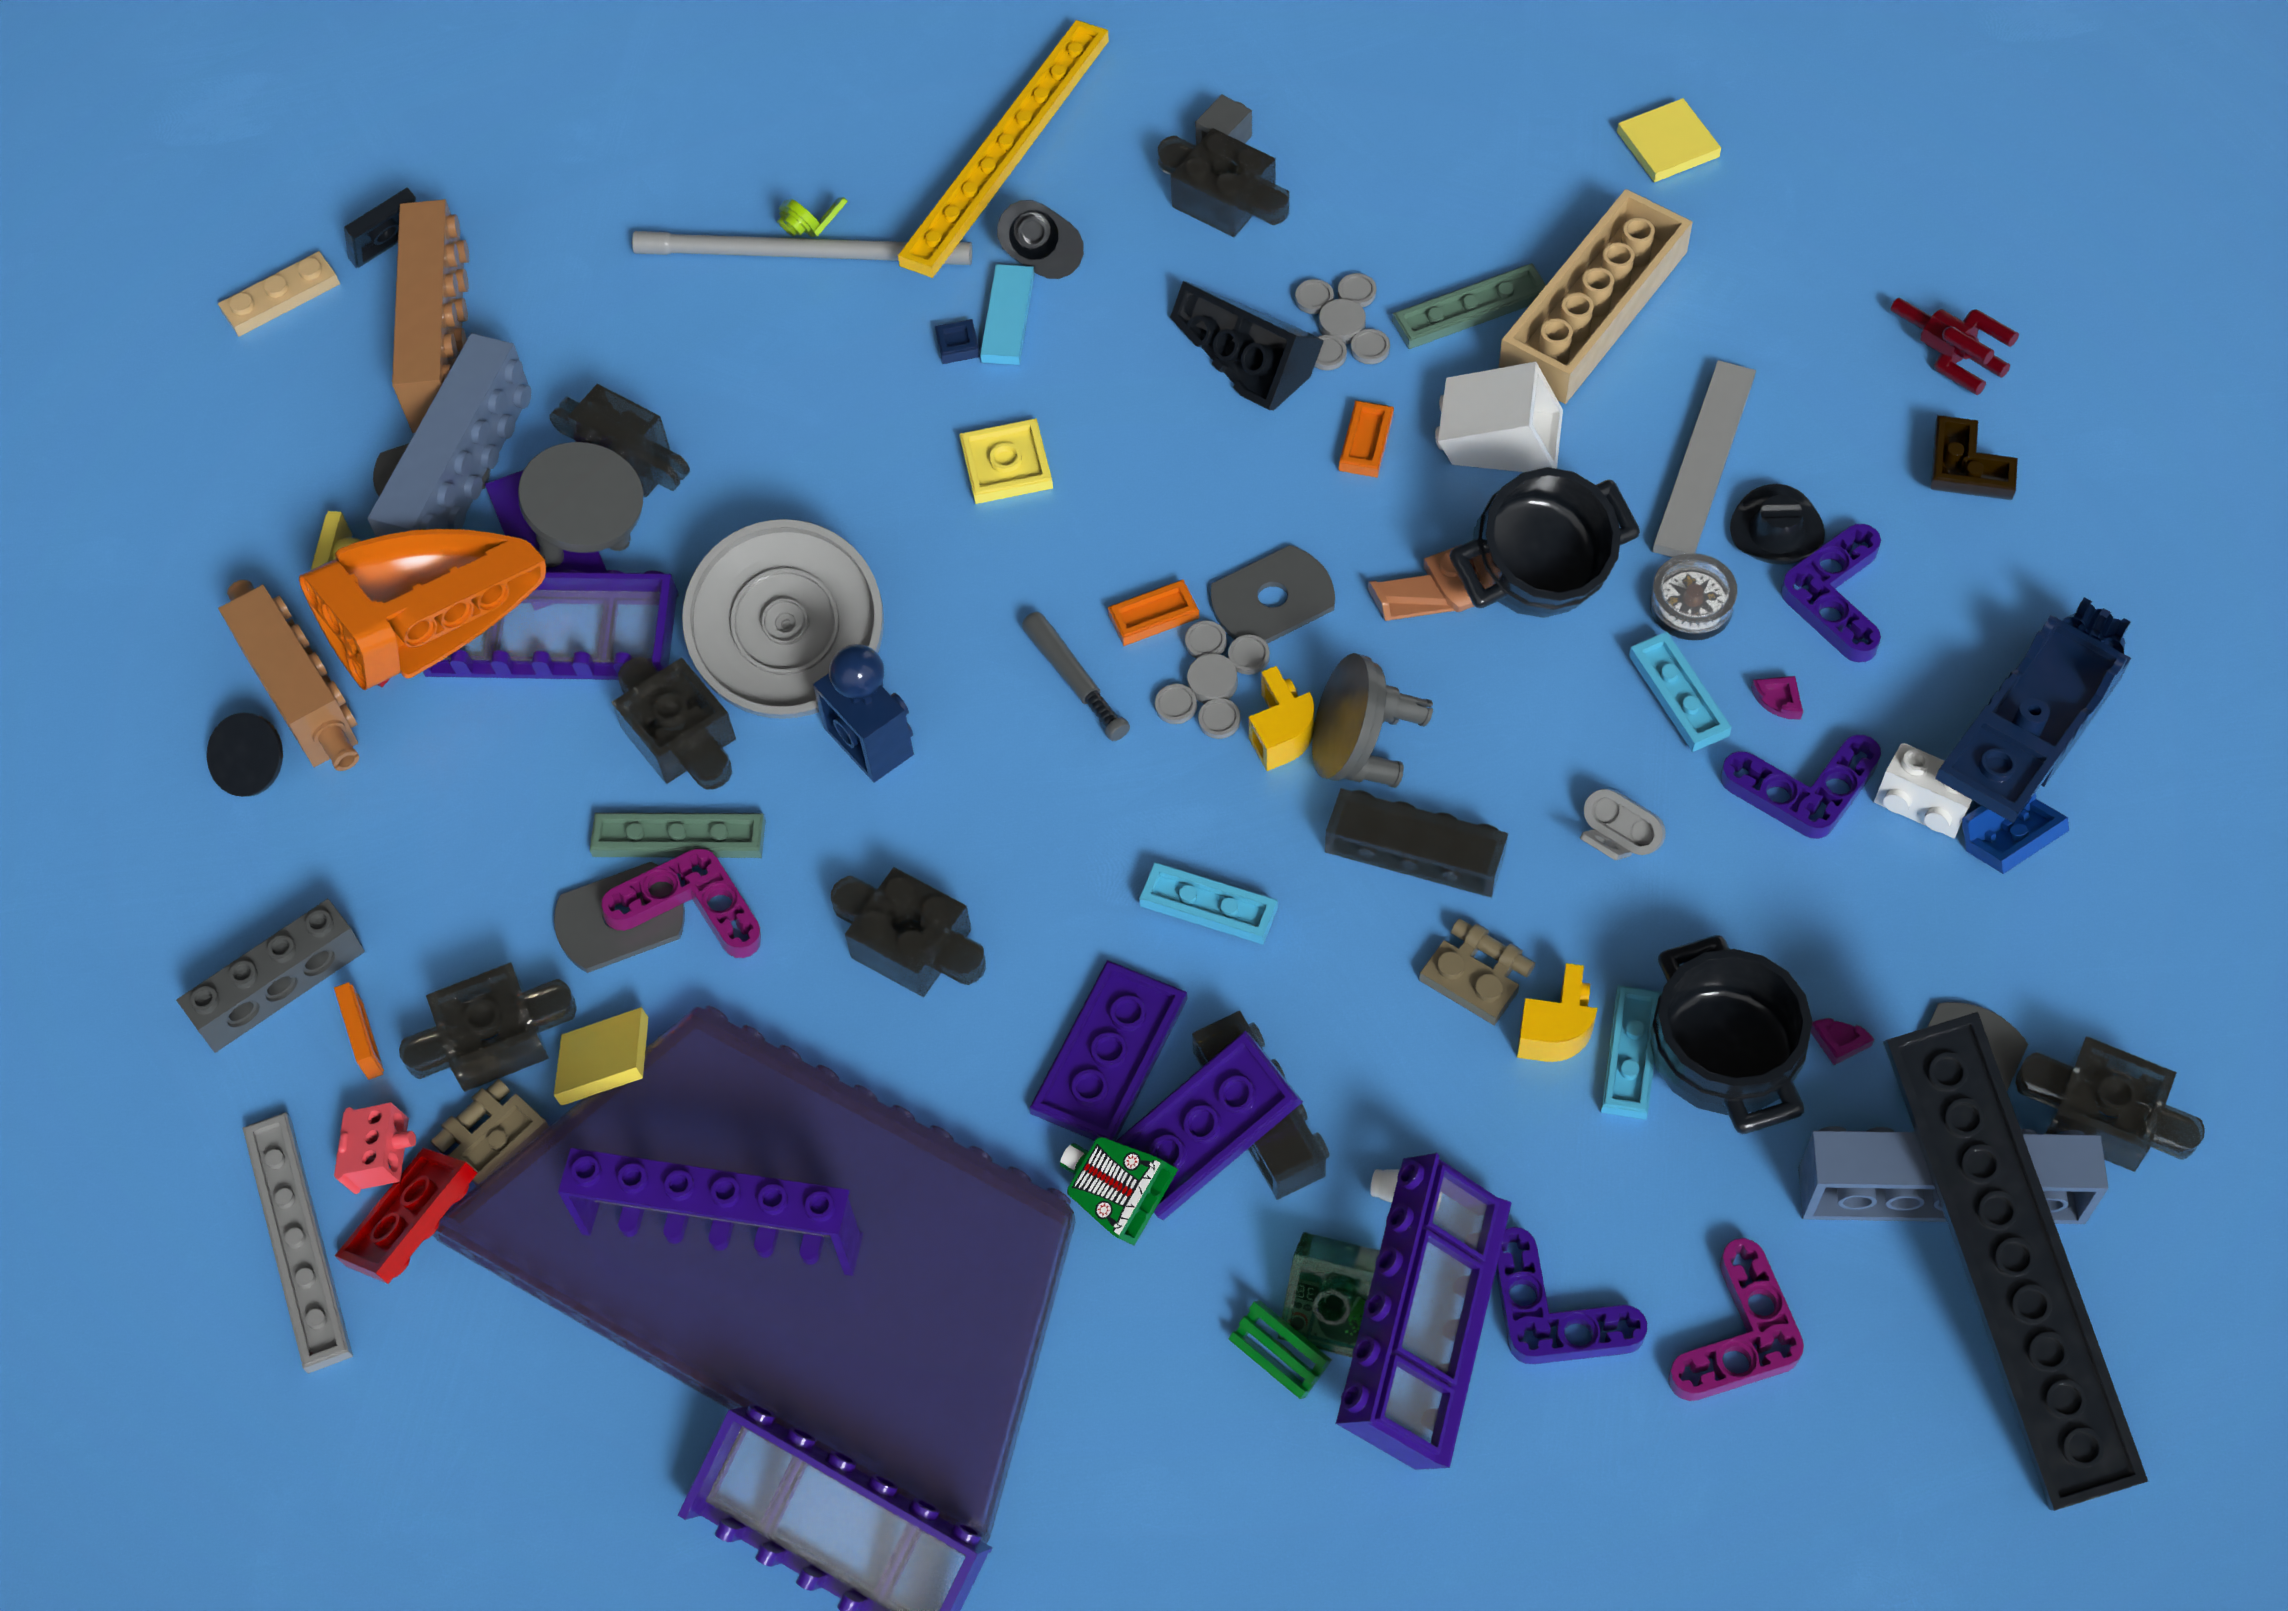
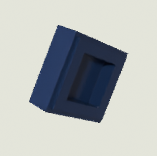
M972 319L934 326L942 364L980 357Z

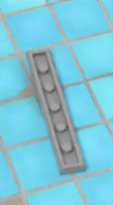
M1717 361L1652 552L1693 562L1755 378L1756 370Z
M287 1112L243 1127L302 1366L309 1374L352 1358L353 1354L295 1132Z

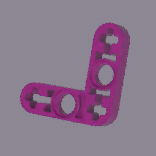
M706 849L688 851L610 889L602 898L601 906L604 920L609 927L615 930L625 931L632 929L692 899L719 943L729 955L735 958L752 956L757 952L761 944V932L758 921L717 857ZM698 865L702 870L707 869V874L700 876L698 872H693L692 868ZM678 873L681 876V880L685 879V886L683 887L680 886ZM657 882H667L673 886L672 892L665 897H655L650 894L649 889ZM639 892L642 893V898L645 903L644 906H642L641 899H637L636 894ZM718 895H725L732 900L731 906L723 911L711 909L708 906V902ZM622 903L624 907H629L630 911L623 914L620 910H615V905ZM736 919V925L743 935L748 934L747 941L742 942L739 937L734 938L733 926L731 924L733 920Z
M1745 1238L1733 1240L1724 1249L1720 1261L1721 1273L1747 1333L1685 1352L1678 1356L1672 1364L1668 1380L1674 1394L1681 1399L1687 1401L1704 1399L1788 1372L1797 1365L1803 1354L1804 1343L1764 1251L1753 1240ZM1736 1254H1741L1744 1260H1753L1749 1268V1275L1753 1283L1744 1289L1741 1287L1745 1286L1748 1277L1741 1265L1733 1266ZM1756 1294L1766 1295L1774 1303V1312L1767 1316L1757 1315L1750 1309L1748 1299ZM1774 1339H1778L1781 1345L1789 1344L1791 1346L1786 1358H1783L1779 1351L1765 1354L1761 1362L1763 1366H1760L1758 1354L1771 1349ZM1730 1351L1742 1353L1749 1361V1369L1739 1374L1730 1372L1723 1364L1724 1354ZM1709 1358L1713 1360L1714 1371L1703 1374L1700 1377L1698 1386H1693L1690 1380H1681L1685 1367H1689L1693 1373H1699L1708 1369L1710 1364Z

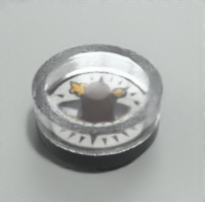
M1691 553L1673 557L1666 561L1655 575L1650 597L1651 614L1656 623L1672 636L1685 640L1711 638L1723 631L1731 620L1737 598L1735 577L1722 562L1707 555Z

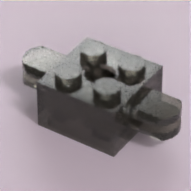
M1214 128L1208 132L1197 146L1177 136L1167 137L1160 142L1158 146V168L1171 175V201L1173 208L1234 238L1252 216L1271 225H1277L1287 219L1289 215V191L1276 185V158Z
M596 384L580 403L565 397L559 404V408L556 407L549 415L553 426L560 433L574 439L575 442L600 445L622 456L636 471L642 484L644 497H647L658 484L674 491L679 486L680 480H683L690 473V468L684 458L670 450L661 416L599 384Z
M644 657L627 661L618 672L619 684L624 694L611 702L623 732L665 784L688 771L697 784L706 790L717 789L723 786L732 775L731 762L723 747L736 740L729 714L683 658L678 659L661 671H658L653 663Z
M893 867L878 889L853 876L842 878L833 886L831 903L834 913L837 917L852 924L845 933L852 959L923 998L941 973L964 985L977 982L983 976L986 969L984 948L980 943L967 937L971 932V925L967 906L895 867Z
M510 962L426 995L436 1026L404 1038L399 1048L400 1058L410 1074L417 1079H422L451 1068L461 1088L466 1092L549 1059L540 1032L572 1020L577 1011L576 1001L567 984L560 979L525 991ZM498 1033V1035H497L496 1037L492 1038V1039L482 1040V1039L491 1038V1037L495 1036V1035Z
M2085 1037L2072 1060L2071 1066L2046 1055L2033 1053L2025 1059L2016 1075L2015 1083L2020 1094L2054 1108L2045 1134H2058L2066 1130H2079L2084 1132L2085 1135H2101L2104 1160L2133 1172L2136 1171L2150 1147L2184 1160L2194 1153L2204 1138L2205 1128L2200 1118L2166 1104L2177 1072L2090 1037Z

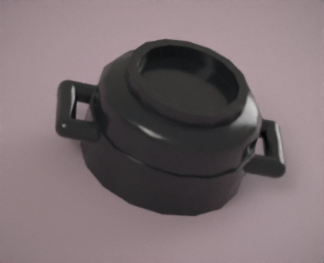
M1546 467L1521 473L1490 498L1477 520V524L1474 527L1473 540L1452 549L1449 557L1475 607L1484 608L1498 601L1518 614L1545 618L1569 612L1594 595L1602 587L1618 560L1620 545L1636 539L1639 536L1640 529L1617 484L1613 480H1605L1595 485L1575 472ZM1472 558H1473V562H1474V565H1475L1476 572H1475L1474 568L1472 567V565H1471V563H1470V561H1469V560L1472 559Z
M1713 935L1661 952L1658 956V962L1667 983L1663 988L1662 994L1658 997L1650 1032V1043L1656 1069L1672 1092L1696 1108L1729 1115L1735 1130L1740 1134H1748L1800 1117L1804 1113V1104L1793 1081L1803 1068L1813 1021L1806 994L1791 974L1765 956L1730 949L1726 940L1720 935ZM1778 1099H1780L1782 1102L1780 1104L1764 1108Z

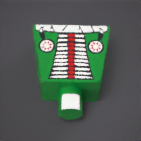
M1098 1137L1089 1151L1076 1143H1072L1066 1148L1060 1160V1166L1075 1175L1067 1188V1194L1113 1236L1134 1246L1178 1171L1176 1167L1156 1156L1103 1137Z

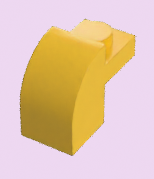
M1277 666L1261 672V695L1269 709L1249 716V740L1266 771L1284 765L1301 756L1312 741L1314 729V702L1311 693L1308 692L1298 696L1293 682L1289 678L1284 680Z
M1566 963L1560 1003L1525 998L1517 1058L1544 1062L1563 1061L1575 1056L1587 1045L1593 1032L1598 1008L1588 1007L1590 983L1582 982L1584 965Z

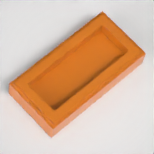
M1355 400L1339 461V471L1378 478L1394 416V407Z
M1180 580L1109 606L1108 616L1123 646L1199 619V609L1184 580Z
M349 982L334 987L356 1062L368 1080L383 1075L384 1068L362 999L354 986L350 985Z

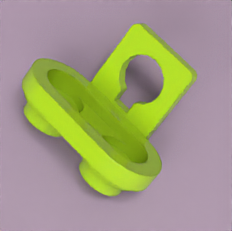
M844 197L838 198L818 221L797 201L793 199L785 200L779 207V215L781 217L777 223L793 237L796 234L801 236L803 232L807 233L810 237H817L845 206L848 200Z

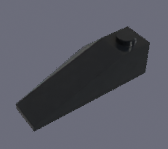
M1187 281L1182 282L1170 316L1194 345L1201 347L1213 360L1212 365L1219 372H1224L1234 383L1233 388L1240 396L1272 411L1311 377L1324 340L1293 325Z

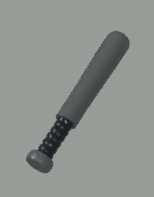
M1039 612L1027 615L1023 620L1022 627L1031 641L1071 687L1082 703L1088 704L1091 710L1095 712V715L1099 717V720L1106 727L1105 734L1107 738L1111 741L1123 738L1130 729L1128 721L1122 717L1119 718L1112 711V708L1100 695L1101 691L1087 674L1045 616Z

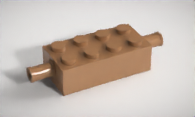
M239 580L233 583L227 591L231 601L218 609L243 654L313 767H316L331 759L337 771H345L352 768L358 762L359 755L353 749V746L358 744V741L351 728L358 724L345 704L346 701L337 685L328 677V673L316 652L313 653L309 647L310 644L297 623H294L280 595L272 599L264 585L254 589L252 583L248 580Z

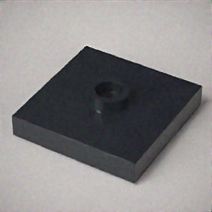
M408 187L344 227L348 259L355 268L363 266L398 243L400 204L416 202V197Z

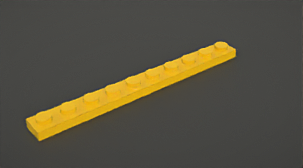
M1075 20L899 253L900 267L931 278L936 275L1109 42L1107 29Z

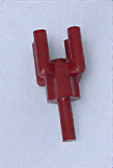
M1897 298L1893 302L1891 311L1921 328L1923 331L1920 340L1941 353L1934 364V368L1938 373L1975 395H1979L1983 391L1986 381L1956 364L1957 362L1969 358L2001 378L2008 373L2010 364L1995 356L1994 350L1980 343L1977 335L1980 329L2011 347L2019 337L2018 332L1977 309L1971 310L1964 320L1961 321L1942 309L1931 316L1901 298Z

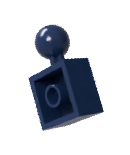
M852 644L841 648L833 656L829 665V673L813 684L824 729L875 783L914 755L911 742L913 731L907 723L906 715L909 714V710L898 694L893 693L890 695L883 688L884 664L878 653L866 645Z

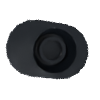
M1020 200L1011 204L1001 214L997 224L999 242L1011 257L1024 266H1034V272L1047 279L1063 278L1071 275L1079 267L1084 255V243L1079 231L1062 216L1034 200Z

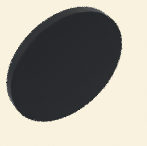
M237 713L225 718L217 725L208 742L207 764L213 780L222 790L234 796H255L267 790L278 777L283 762V747L277 730L267 719L253 713Z

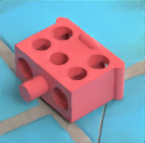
M392 1102L356 1110L351 1107L346 1108L345 1112H343L334 1177L353 1194H358L361 1189L400 1182L404 1150L416 1144L414 1132L407 1131L409 1118Z

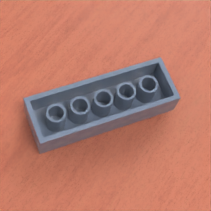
M473 333L469 335L367 518L376 537L411 530L462 529L471 503L481 494L483 486L482 477L487 468L493 469L496 466L499 452L504 442L512 436L518 416L522 409L529 405L531 400V388L528 385L523 365L519 360L513 343Z
M1829 1126L1812 1132L1798 1167L1802 1219L1947 1222L1915 1131L1894 1132L1893 1129L1888 1127H1875L1866 1132L1846 1131L1843 1127ZM2021 1129L2055 1224H2086L2108 1190L2101 1135H2085L2084 1132L2079 1130H2066L2058 1134H2037L2034 1130Z

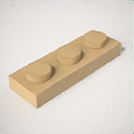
M320 251L219 302L218 305L222 314L238 337L340 285L336 273Z

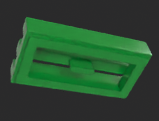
M1254 1301L1249 1308L1250 1312L1247 1316H1243L1239 1322V1328L1232 1332L1228 1340L1299 1399L1306 1398L1332 1359L1262 1301ZM1259 1318L1262 1319L1315 1363L1313 1369L1309 1368L1284 1345L1256 1324ZM1248 1333L1255 1337L1259 1342H1261L1265 1347H1267L1271 1352H1273L1277 1357H1279L1283 1362H1285L1289 1367H1291L1305 1380L1303 1382L1299 1380L1295 1375H1293L1289 1370H1287L1283 1365H1281L1277 1360H1275L1271 1355H1269L1265 1350H1263L1259 1345H1257L1253 1340H1251L1247 1336Z

